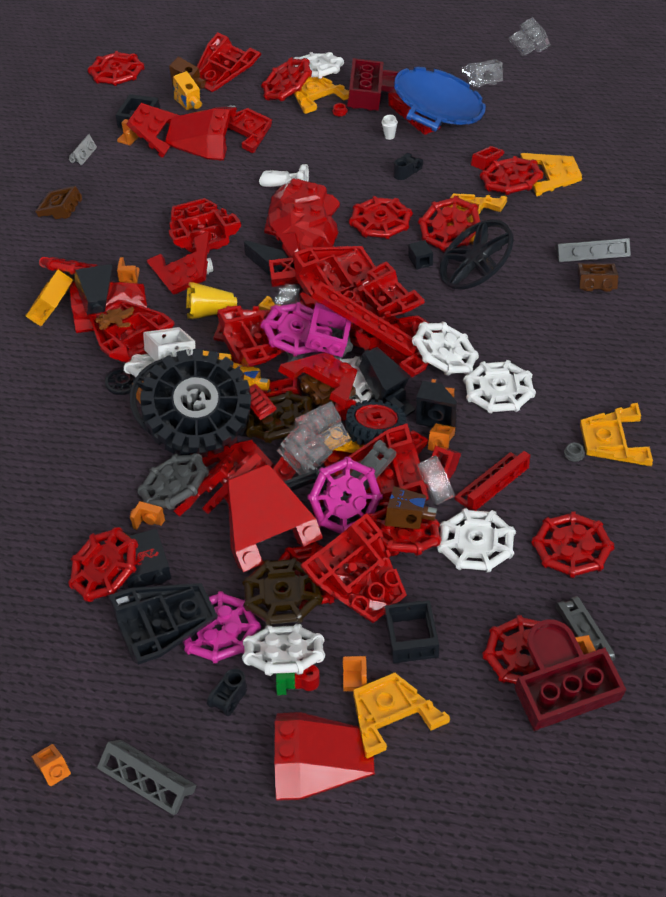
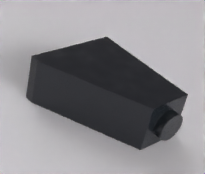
M111 264L75 269V285L87 315L105 312L112 275Z
M375 347L371 350H366L362 354L359 369L377 402L378 400L385 401L386 397L401 388H405L410 375L381 349Z

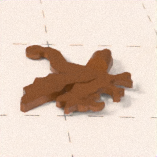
M134 307L124 311L120 308L108 310V315L101 313L99 315L100 318H96L95 321L96 323L100 322L99 328L101 330L106 329L110 323H117L118 327H129L130 323H123L122 319L132 315Z

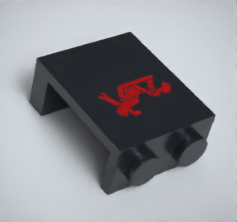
M157 528L129 536L137 540L138 548L136 549L135 558L136 572L132 573L126 580L128 589L146 587L156 583L162 584L172 579ZM120 540L116 542L117 547L123 544ZM127 552L123 555L125 563L127 561Z

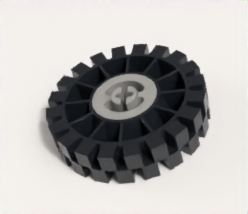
M193 349V355H187L186 350L176 352L175 359L168 355L161 359L162 366L157 364L153 366L150 370V377L146 376L142 384L143 391H141L140 402L144 426L148 433H152V439L158 445L164 443L165 450L173 454L176 450H179L180 455L198 453L204 458L208 457V451H213L214 455L223 452L226 444L231 447L237 442V436L243 435L246 430V423L249 422L250 387L248 381L244 380V373L239 367L233 368V361L226 356L221 361L219 360V353L209 351L208 356L203 355V349ZM182 403H186L187 408H185Z

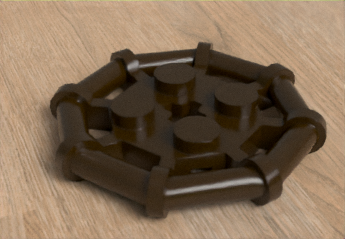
M286 391L285 394L270 397L269 399L275 405L276 410L262 420L250 411L249 422L246 423L245 433L248 437H256L264 440L266 443H271L273 440L287 436L294 437L307 422L313 420L314 414L311 406L313 400L309 396L294 394L292 391Z
M295 557L288 560H264L263 564L249 577H245L242 582L245 595L243 607L246 611L252 612L265 621L268 626L278 623L297 622L299 624L303 622V618L317 605L322 603L323 597L321 596L320 587L313 583L300 565L302 563ZM295 571H299L304 576L299 575L298 577L297 575H295ZM266 572L268 573V577L265 580L264 578L259 580ZM311 583L312 592L305 591L306 584ZM280 587H284L287 590L285 592H278ZM259 588L260 595L254 597L253 589ZM303 600H308V602L300 610H298V607L301 605V602ZM263 603L269 612H266L258 605ZM277 611H292V613L275 615Z

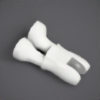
M302 164L297 173L267 170L262 173L259 183L264 187H276L287 184L293 178L308 182L309 168L307 164Z

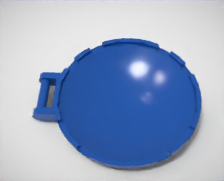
M414 67L413 70L408 68L401 70L395 77L394 88L396 93L411 107L406 119L414 120L432 128L431 130L434 132L438 130L442 123L457 125L475 123L485 113L486 106L482 103L481 95L477 91L473 92L469 88L470 85L452 74L437 69L428 71L425 67ZM418 112L419 114H421V115H423V116H425V117H427V118H429V119L435 120V122L430 121V120H428V119H426V118H424V117H422V116H419V115H417L416 113Z

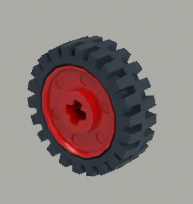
M364 400L362 404L357 402L348 409L345 431L348 438H351L353 442L357 441V444L360 446L362 444L366 445L386 430L406 424V415L401 408L397 409V405L391 406L390 402L384 404L382 400H378V402L370 400L368 403L367 400Z

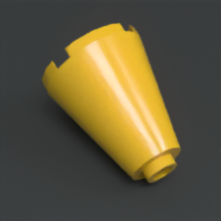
M194 282L188 283L191 287L187 288L186 308H190V313H187L188 319L217 315L218 309L226 308V306H237V297H234V294Z

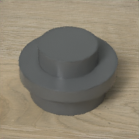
M570 443L564 450V456L570 461L577 462L584 458L585 450L579 443Z

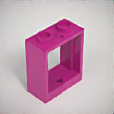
M316 303L311 316L305 347L343 357L348 342L351 322L323 304ZM316 323L343 330L342 339L315 332Z

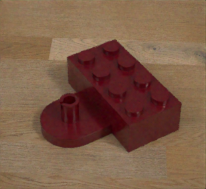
M353 58L347 107L354 109L364 108L371 111L379 110L381 91L396 93L394 80L399 71L383 70L384 62Z
M542 620L532 627L527 638V648L538 671L518 677L515 691L534 731L622 699L626 688L606 648L584 655L572 630L558 620Z

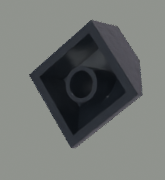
M422 381L416 397V424L433 428L437 423L455 427L456 431L457 401L443 384Z

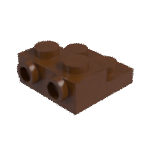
M76 186L49 191L35 212L38 217L53 215L55 220L60 218L66 219L71 216V212L75 211L78 202L82 201V195Z
M578 263L580 289L584 291L601 289L607 292L617 289L618 273L615 264Z
M308 374L301 377L300 387L305 394L307 393L311 397L315 405L324 408L325 406L332 407L336 404V402L329 399L331 392L335 390L334 388ZM352 386L349 398L356 395V388Z

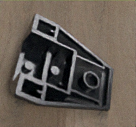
M202 583L129 588L109 595L120 633L132 661L138 665L163 656L218 618Z

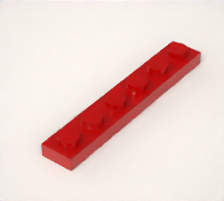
M320 281L311 298L400 351L402 354L408 357L414 354L417 347L413 345L411 336Z

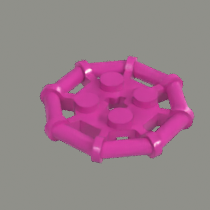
M298 301L294 304L272 306L265 320L261 321V328L267 335L269 345L291 353L293 357L312 352L320 353L321 351L305 347L314 309L302 305ZM278 316H279V317H280L279 320H278V321H275V320H274L275 317H278ZM316 324L315 332L332 336V329L329 326L322 324L317 326ZM272 328H273V329H277L278 334H277L276 336H275V334H274ZM282 340H285V341H287V342H290V343L294 344V346L289 345V344H287V343H285V342H282Z
M344 457L339 462L319 469L310 494L307 495L319 527L322 526L341 534L354 523L347 524L348 518L355 515L361 518L366 513H375L380 499H383V494L380 492L373 467H367L352 460L351 457ZM343 469L342 474L334 478L331 477L330 474ZM350 469L362 474L355 478L350 475ZM366 479L368 480L372 493H366L363 482ZM325 480H327L328 487L326 491L324 490L323 494H319ZM344 491L349 494L346 501L340 498L343 496ZM366 499H371L364 514L361 510L366 506ZM319 500L324 502L326 508L324 513L322 512ZM331 515H335L340 518V522L337 524L328 520Z
M218 591V594L209 596L212 605L218 603V606L214 607L218 618L196 633L197 640L192 641L191 637L183 642L185 646L184 651L188 655L194 654L211 660L213 663H218L220 660L240 653L244 654L243 640L245 637L253 636L261 629V624L257 621L255 615L250 611H246L243 607L245 600L224 594L223 591ZM223 603H226V604H229V605H232V606H235V607H238V608L235 609V610H231V608H230L229 606L223 605ZM244 613L248 623H241L239 616ZM215 625H223L222 630L218 631L216 628L212 629L215 627ZM242 631H247L241 641L237 640L238 635ZM202 645H204V646L209 645V646H211V648H213L214 650H213V651H210V650H207V649L202 648V647H200V646H202ZM234 645L233 647L219 651V649Z

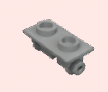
M90 134L69 155L71 163L79 162L82 165L97 148Z

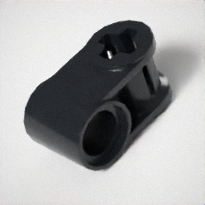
M406 153L404 156L394 161V178L405 180L414 173H417L423 166V159L415 158L411 153Z
M237 668L228 670L219 684L209 694L207 705L210 708L216 707L223 711L224 715L230 716L247 692L244 672Z

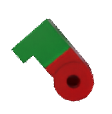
M315 665L303 670V674L299 675L296 673H276L277 695H286V689L313 691L318 688L320 683V672Z

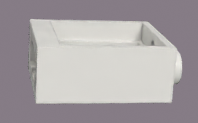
M180 327L143 332L144 350L155 361L163 359L168 355L176 357V352L186 350L187 355H193L195 340Z

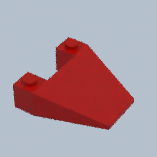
M269 464L228 480L230 544L237 566L242 572L263 564L256 545L257 543L287 530H293L297 543L303 547L323 539L316 518Z

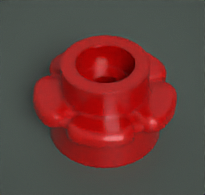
M337 103L333 106L332 112L333 115L341 117L346 115L348 109L345 104Z

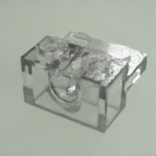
M533 17L520 24V31L508 37L509 41L522 56L527 55L533 50H536L537 53L550 46L546 31Z
M497 59L470 63L467 66L461 67L462 74L468 77V83L474 85V87H483V84L495 85L497 82L503 81V63Z
M332 401L295 418V429L314 459L351 440Z
M305 422L293 430L277 450L299 475L317 469L333 453Z

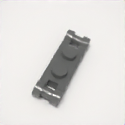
M378 440L374 444L373 449L360 463L367 467H373L377 479L395 458L397 452L392 448H387L386 443L382 440ZM380 453L384 455L381 460L377 458ZM353 470L350 475L358 478L362 473ZM366 479L363 482L365 490H367L370 487L368 480ZM345 491L343 492V496L340 498L341 500L346 501L349 496L345 494Z
M578 596L571 597L570 601H560L555 604L559 615L563 617L575 637L589 635L595 650L606 648L611 660H615L612 648Z

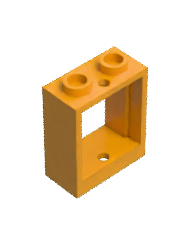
M58 269L42 289L26 317L37 325L42 326L57 307L73 279Z

